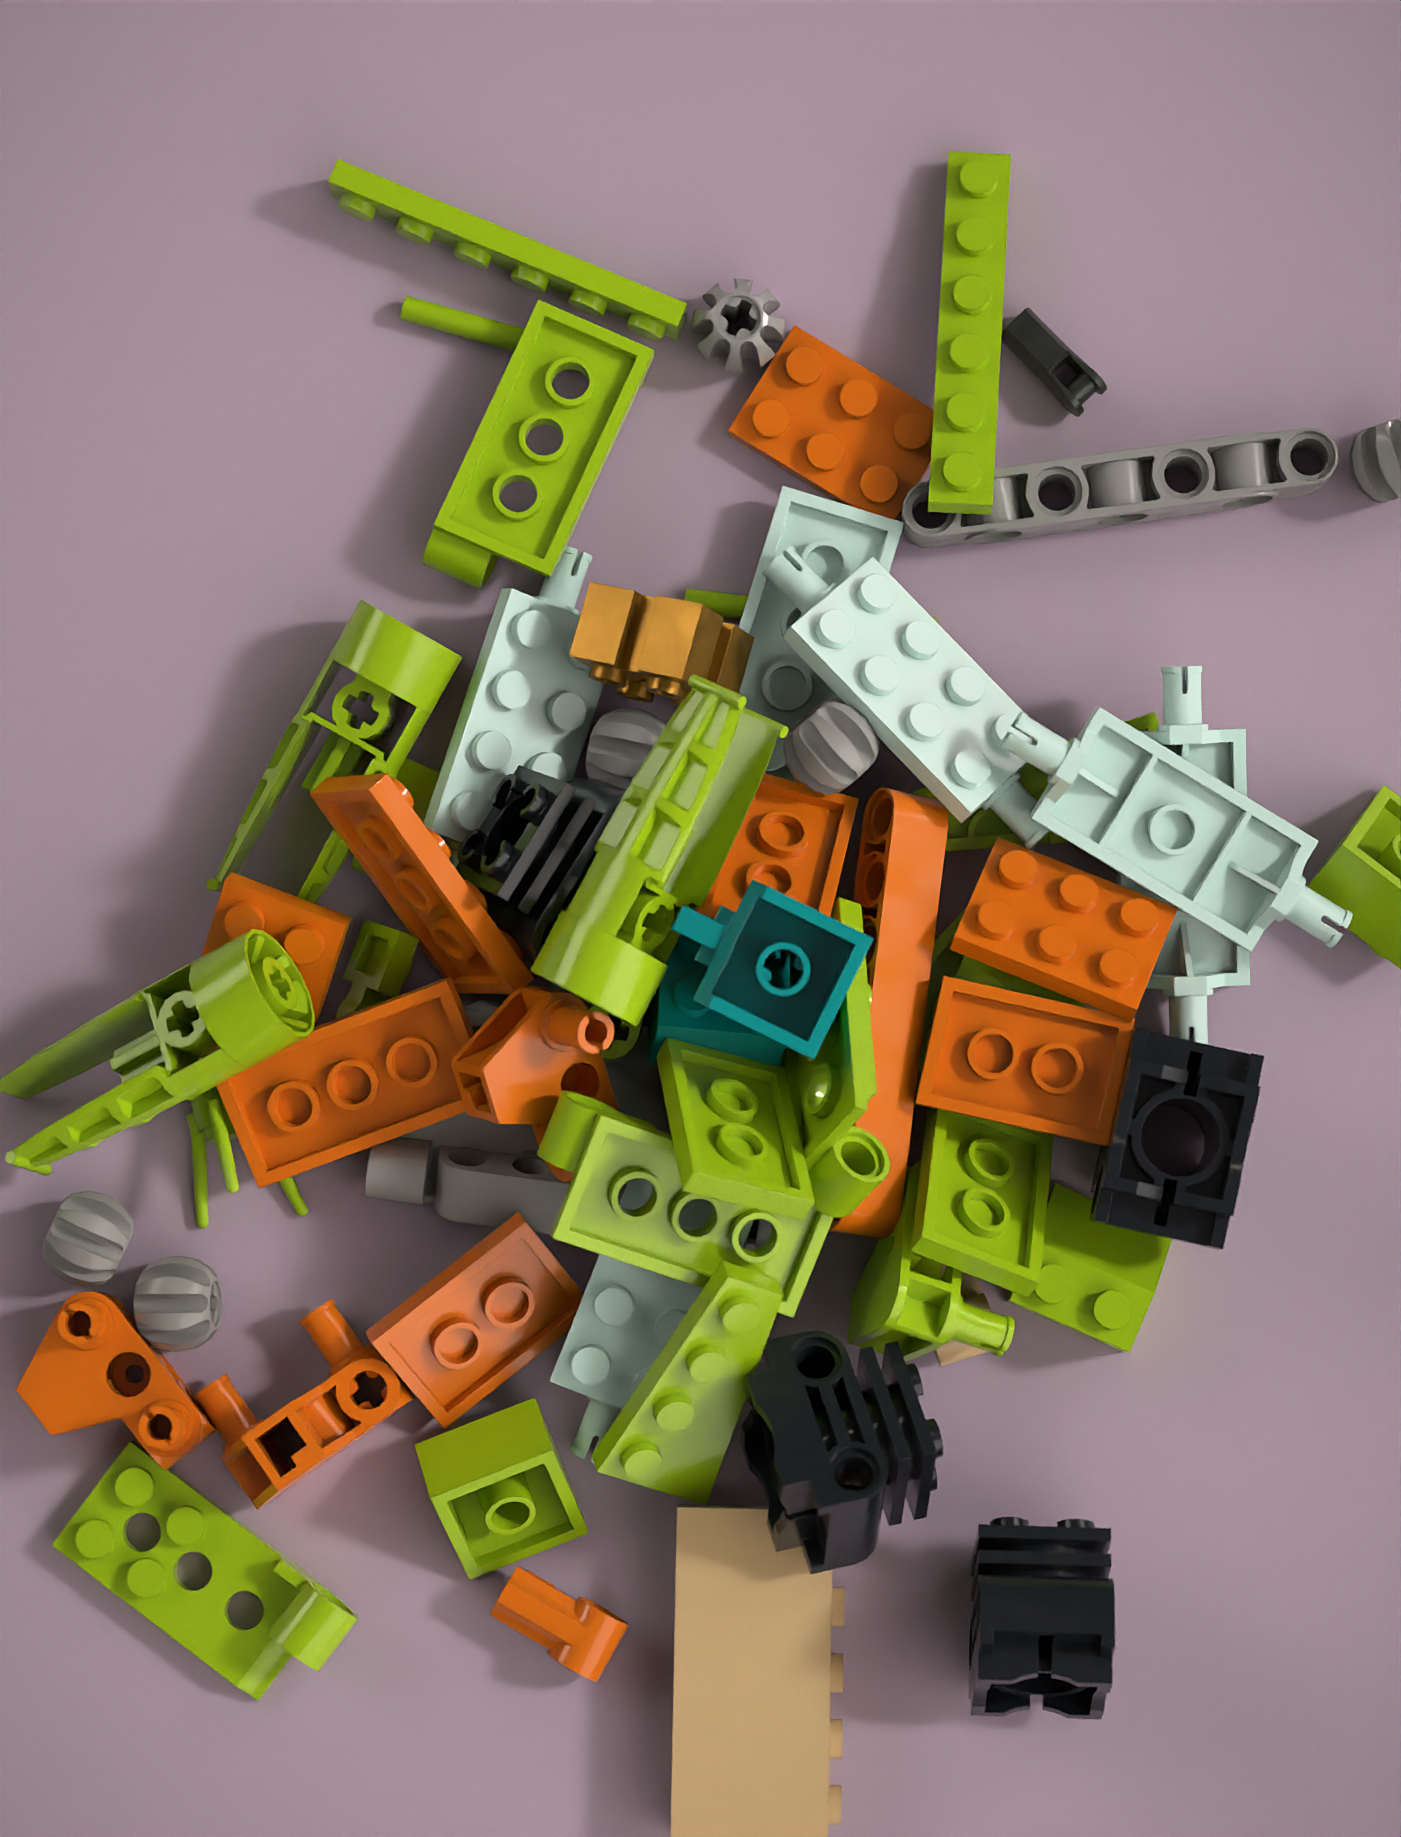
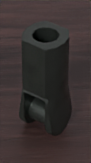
M1029 307L1024 309L1002 331L1001 341L1074 416L1079 417L1084 412L1082 405L1095 392L1102 395L1107 390L1105 382L1096 371L1077 356ZM1065 363L1077 374L1066 386L1053 375Z

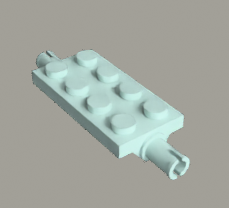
M792 545L786 548L783 552L784 555L780 553L762 573L802 612L799 620L790 626L782 638L846 705L852 706L867 718L876 736L961 823L978 808L981 807L985 812L991 808L1025 843V846L1031 849L1050 830L1029 818L1037 801L1018 782L1022 777L1018 772L1028 762L1012 752L1000 748L1001 741L1006 732H1012L1028 743H1032L1031 738L1011 727L1014 719L1022 710L874 557L870 558L839 586L835 583L828 586L796 553Z
M566 547L551 578H544L539 596H530L513 588L501 589L423 822L426 828L433 830L440 837L450 842L448 847L450 850H453L450 861L454 867L459 862L457 854L462 842L473 830H479L493 807L491 799L496 787L507 775L513 774L518 765L564 782L573 779L604 683L588 677L591 668L569 656L580 618V612L575 609V605L588 566L593 559L590 554L581 552L580 555L577 554L578 549Z
M1181 666L1161 667L1163 677V724L1157 725V731L1140 732L1247 797L1246 729H1208V724L1202 723V666H1182V674ZM1117 871L1118 885L1174 906ZM1177 909L1146 989H1162V995L1169 996V1036L1188 1040L1189 1029L1190 1041L1208 1044L1207 995H1212L1213 988L1250 985V951L1182 910Z
M1095 706L1077 738L1074 737L1070 741L1028 717V714L1021 711L1014 719L1011 727L1031 738L1032 743H1028L1012 732H1006L1001 741L1000 748L1012 752L1048 774L1047 782L1049 784L1030 813V819L1244 949L1252 952L1264 930L1274 920L1277 922H1281L1283 919L1288 920L1324 942V945L1329 948L1334 947L1343 934L1322 922L1321 918L1325 917L1346 929L1350 924L1353 916L1351 911L1341 908L1305 886L1306 878L1302 876L1303 869L1319 842L1317 839L1104 709Z
M642 1178L629 1180L619 1205L625 1209L642 1207L651 1196V1182ZM693 1199L687 1202L679 1213V1225L690 1230L698 1229L705 1225L711 1216V1203L705 1199ZM754 1220L746 1223L740 1231L739 1245L742 1248ZM599 1254L550 1378V1382L586 1395L590 1399L576 1437L569 1448L574 1455L585 1459L593 1437L598 1436L599 1438L594 1448L595 1451L703 1288Z

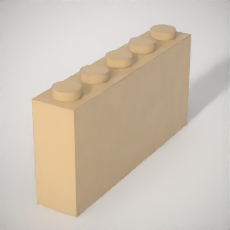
M677 1505L670 1837H828V1825H841L842 1790L841 1785H829V1758L842 1759L843 1722L842 1719H830V1693H843L844 1655L843 1653H831V1627H844L845 1589L832 1587V1570L810 1574L801 1546L776 1552L767 1526L768 1506Z

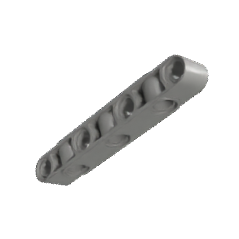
M1300 428L1271 433H1241L1000 467L994 469L992 515L946 513L947 521L942 526L934 529L920 526L914 520L912 510L919 503L928 501L929 481L916 484L908 491L903 501L900 521L904 522L902 530L904 536L912 544L920 548L933 549L961 544L998 543L1246 508L1269 503L1274 500L1302 497L1316 493L1333 474L1338 464V449L1335 441L1326 432L1317 428ZM1297 449H1308L1314 452L1321 462V472L1312 476L1297 472L1290 460L1291 452ZM1174 466L1189 469L1195 476L1197 482L1196 489L1188 493H1178L1171 490L1166 484L1164 472ZM1059 484L1070 493L1072 504L1067 509L1052 511L1040 502L1038 491L1045 485Z

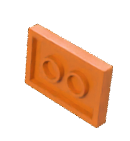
M794 325L728 429V436L838 503L897 520L901 514L903 501L908 491L921 482L930 467L934 409Z
M764 773L759 788L713 886L702 906H697L696 912L713 920L721 905L736 912L753 879L830 917L859 798L841 793L824 795L809 790L799 782ZM784 949L780 950V952L796 956L791 951H787Z
M997 837L953 937L950 950L1132 1022L1178 908Z
M231 872L224 881L201 957L251 929L265 931L285 949L301 973L311 996L315 1013L314 1027H316L352 917Z
M943 976L914 1104L1106 1147L1108 1146L1135 1018H1133L1132 1022H1129L1104 1011Z
M517 1212L365 1333L372 1345L445 1429L565 1335L571 1327L584 1292L520 1212Z

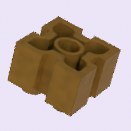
M590 582L569 656L591 668L589 678L617 687L616 693L623 697L652 703L654 695L657 694L672 698L671 705L678 708L693 689L688 685V680L693 674L739 694L755 637L734 624L723 622L724 617L704 604L657 595V598L641 595L635 590Z

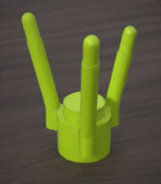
M216 1086L190 1100L193 1113L186 1115L192 1139L196 1224L201 1229L206 1228L209 1224L206 1139L208 1144H216L227 1191L229 1193H236L239 1190L236 1166L230 1140L238 1137ZM292 1176L278 1181L296 1214L300 1217L306 1216L308 1214V1207Z

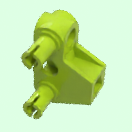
M918 1161L915 1165L907 1164L899 1221L889 1237L879 1239L851 1296L847 1343L861 1348L873 1346L874 1352L884 1355L885 1343L898 1341L905 1362L937 1350L951 1340L990 1352L994 1356L1002 1357L1003 1351L1006 1352L1012 1341L1015 1327L1014 1318L963 1303V1298L960 1295L962 1271L947 1266L941 1277L942 1263L910 1251L921 1161Z

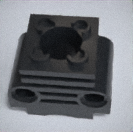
M518 765L515 772L507 775L496 787L491 799L493 807L479 830H473L462 842L457 854L459 862L455 868L463 879L475 885L483 895L492 898L487 913L499 930L508 933L515 940L517 947L523 953V959L533 965L561 911L566 912L598 853L594 851L595 846L626 790L598 779L588 778V776L576 777L568 782H564Z
M1135 1027L1131 1035L1108 1146H1100L1090 1190V1192L1094 1193L1090 1221L1222 1250L1225 1244L1229 1220L1234 1215L1247 1145L1261 1088L1258 1084L1264 1056L1154 1033ZM1157 1106H1175L1185 1110L1200 1125L1204 1135V1153L1198 1166L1186 1177L1170 1176L1157 1170L1145 1155L1141 1145L1142 1127L1147 1115Z
M806 1331L767 1340L763 1353L769 1369L746 1374L745 1394L748 1403L753 1409L750 1410L747 1418L741 1425L740 1443L749 1470L757 1477L766 1494L768 1502L767 1526L775 1550L779 1552L801 1546L810 1574L857 1564L866 1560L875 1550L882 1509L889 1526L902 1523L906 1497L913 1519L926 1518L930 1492L937 1490L938 1487L935 1462L936 1458L943 1456V1442L937 1422L934 1418L926 1420L918 1396L923 1395V1386L919 1371L914 1363L906 1365L898 1341L885 1343L882 1369H880L873 1346L860 1349L857 1375H855L847 1350L842 1342L832 1334L822 1331Z
M1000 1517L991 1520L990 1525H978L971 1561V1576H973L971 1601H973L969 1629L970 1715L1006 1716L1014 1712L1029 1710L1030 1696L1042 1695V1710L1057 1713L1068 1719H1102L1106 1695L1110 1693L1113 1684L1112 1657L1115 1651V1590L1113 1578H1108L1111 1570V1554H1108L1111 1544V1528H1095L1093 1522L1085 1519L1061 1520L1057 1522V1527L1029 1526V1522L1026 1519L1019 1517Z

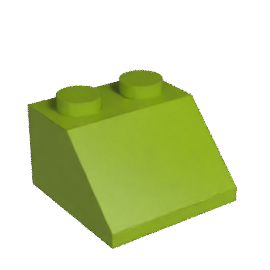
M1383 785L1320 866L1307 887L1341 908L1351 911L1353 916L1347 929L1366 942L1375 954L1388 959L1399 969H1401V797Z
M1055 1183L1047 1202L1040 1284L1028 1297L1009 1290L1005 1301L1116 1350L1130 1353L1155 1294L1172 1240L1091 1222L1090 1211L1093 1199Z
M535 1397L415 1444L429 1497L469 1580L589 1533L558 1448Z

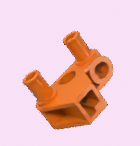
M534 985L518 988L508 996L450 1061L466 1114L497 1124H532L539 1147L561 1091L580 1093L618 1110L601 1054V1050L605 1051L613 1041L614 1024L611 1018L603 1012L588 1011L584 1002L575 994L562 991L551 992L547 988ZM545 1161L550 1171L559 1180L571 1182L574 1173Z
M79 1292L65 1301L16 1388L18 1394L51 1436L122 1419L149 1455L165 1470H168L188 1453L196 1450L205 1439L217 1431L203 1408L194 1400L193 1396L195 1394L162 1352L143 1339L137 1328L135 1318L126 1306L114 1295L105 1292ZM135 1364L141 1366L144 1371V1377L138 1383L132 1382L128 1377L129 1368Z
M333 1299L325 1302L299 1321V1324L306 1329L332 1367L328 1372L330 1378L289 1402L267 1419L263 1418L260 1421L257 1420L237 1392L228 1374L219 1377L193 1396L194 1400L200 1404L226 1442L222 1447L224 1453L220 1458L256 1510L271 1502L416 1398L377 1349L372 1347L370 1343L365 1346L362 1344L335 1306L336 1303ZM363 1373H366L371 1379L381 1376L386 1382L387 1386L381 1391L384 1402L379 1407H376L371 1401L361 1404L357 1400L355 1393L360 1389L357 1379ZM289 1421L306 1444L304 1448L291 1456L296 1464V1467L291 1469L269 1437Z

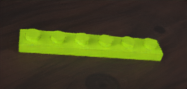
M948 151L928 512L992 515L1011 154Z
M337 159L329 177L328 184L335 199L339 200L338 208L355 218L371 222L374 215L397 224L395 231L413 242L428 246L431 240L434 239L455 248L453 255L473 267L487 269L489 263L509 270L512 272L510 278L526 289L537 293H545L547 287L562 292L570 296L568 301L570 305L595 317H603L605 311L627 319L626 327L644 338L661 341L663 335L677 341L679 340L688 319L687 303L340 159Z

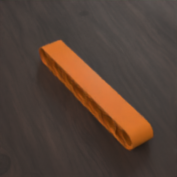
M884 787L874 791L865 807L853 902L861 904L863 931L867 936L873 938L866 953L868 984L872 988L870 1015L877 1093L867 1104V1111L853 1126L873 1134L883 1144L890 1159V1171L888 1176L850 1215L842 1218H833L829 1231L880 1239L887 1238L892 1234L902 1210L948 831V811L937 798Z

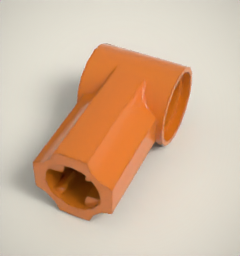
M519 1565L516 1567L490 1613V1616L547 1648V1654L560 1664L594 1682L599 1680L629 1627L626 1621L602 1606L582 1596H578L575 1599L555 1587L552 1583L529 1570H525Z

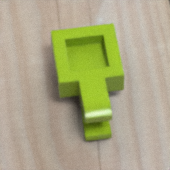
M365 919L342 978L352 982L346 999L337 1010L336 1019L383 1002L386 995L393 998L398 996L403 981L411 971L413 955L419 938Z

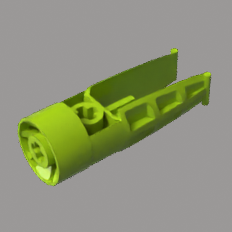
M360 599L277 746L234 833L216 878H211L206 883L207 889L221 892L224 881L231 872L238 874L322 726L332 732L303 781L302 787L311 792L327 777L351 776L365 750L374 754L376 758L372 759L364 775L388 773L390 777L396 778L399 769L459 665L462 656ZM343 665L356 672L357 676L352 683L342 687L335 695L332 704V718L335 722L333 723L315 712ZM369 695H372L374 699L371 707L379 713L377 720L373 724L363 721L360 729L355 726L358 716L351 711L352 704L356 699L366 702ZM402 698L417 708L391 754H388L370 744L369 741H377L387 736L394 728L397 719L396 705L399 699ZM335 829L331 832L297 897L317 903L351 852Z
M696 674L691 675L688 680V685L693 689L661 732L623 795L595 846L594 851L598 853L566 912L561 911L530 970L636 1027L669 967L665 963L681 935L672 930L671 927L682 905L694 910L696 906L701 907L759 788L771 759L777 737L783 739L788 734L787 726L745 708L746 697Z
M251 929L151 985L136 991L130 998L99 1016H93L74 1031L47 1048L44 1047L31 1058L0 1078V1092L22 1100L57 1086L107 1060H110L112 1070L120 1074L122 1084L54 1122L18 1145L12 1151L7 1152L5 1161L8 1164L48 1176L52 1172L51 1163L78 1151H85L95 1147L104 1139L125 1129L145 1124L158 1113L184 1100L194 1099L207 1090L308 1037L314 1030L315 1013L304 979L290 955L276 939L265 931Z

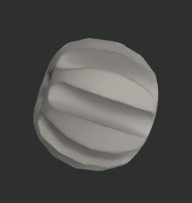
M734 278L735 290L732 293L723 292L717 283L702 295L705 303L712 309H695L693 311L691 331L695 334L708 335V337L698 343L696 348L709 363L719 355L727 356L724 371L743 373L741 361L745 358L753 359L759 368L775 356L773 350L765 342H782L784 340L786 321L783 318L769 316L781 304L769 289H766L758 296L750 295L753 281L748 279ZM741 316L749 319V330L741 328L736 336L728 334V322L736 324Z
M1401 417L1361 430L1353 438L1349 452L1350 474L1358 489L1375 502L1386 503L1401 498Z
M834 698L821 702L790 729L786 735L783 750L785 763L797 781L811 791L829 795L844 790L875 762L880 750V742L865 716L852 706L846 705L842 699Z
M619 708L604 714L594 726L590 736L586 755L588 778L598 779L627 790L666 725L655 715L639 708Z
M94 1191L72 1193L63 1199L42 1245L43 1259L51 1271L67 1283L84 1287L103 1285L114 1277L134 1232L133 1219L121 1203L107 1194Z
M184 1256L158 1259L144 1268L136 1283L133 1303L135 1322L141 1336L156 1348L174 1352L199 1348L211 1340L219 1327L222 1316L221 1285L213 1268L199 1259Z

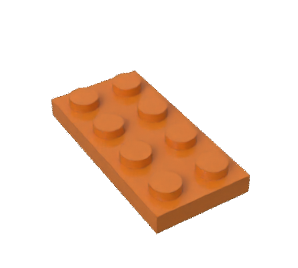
M388 773L327 777L309 793L411 935L419 938V946L443 979L451 976L458 993L511 994L518 988L526 986L534 978L522 962L523 953L517 947L515 940L508 933L499 930L486 912L487 902L483 894L475 885L463 879L449 860L451 852L445 841L436 832L426 828L412 808L414 800L401 782L390 777Z
M451 976L314 1027V1030L308 1037L216 1086L258 1188L466 1112L450 1061L470 1040L474 1032Z

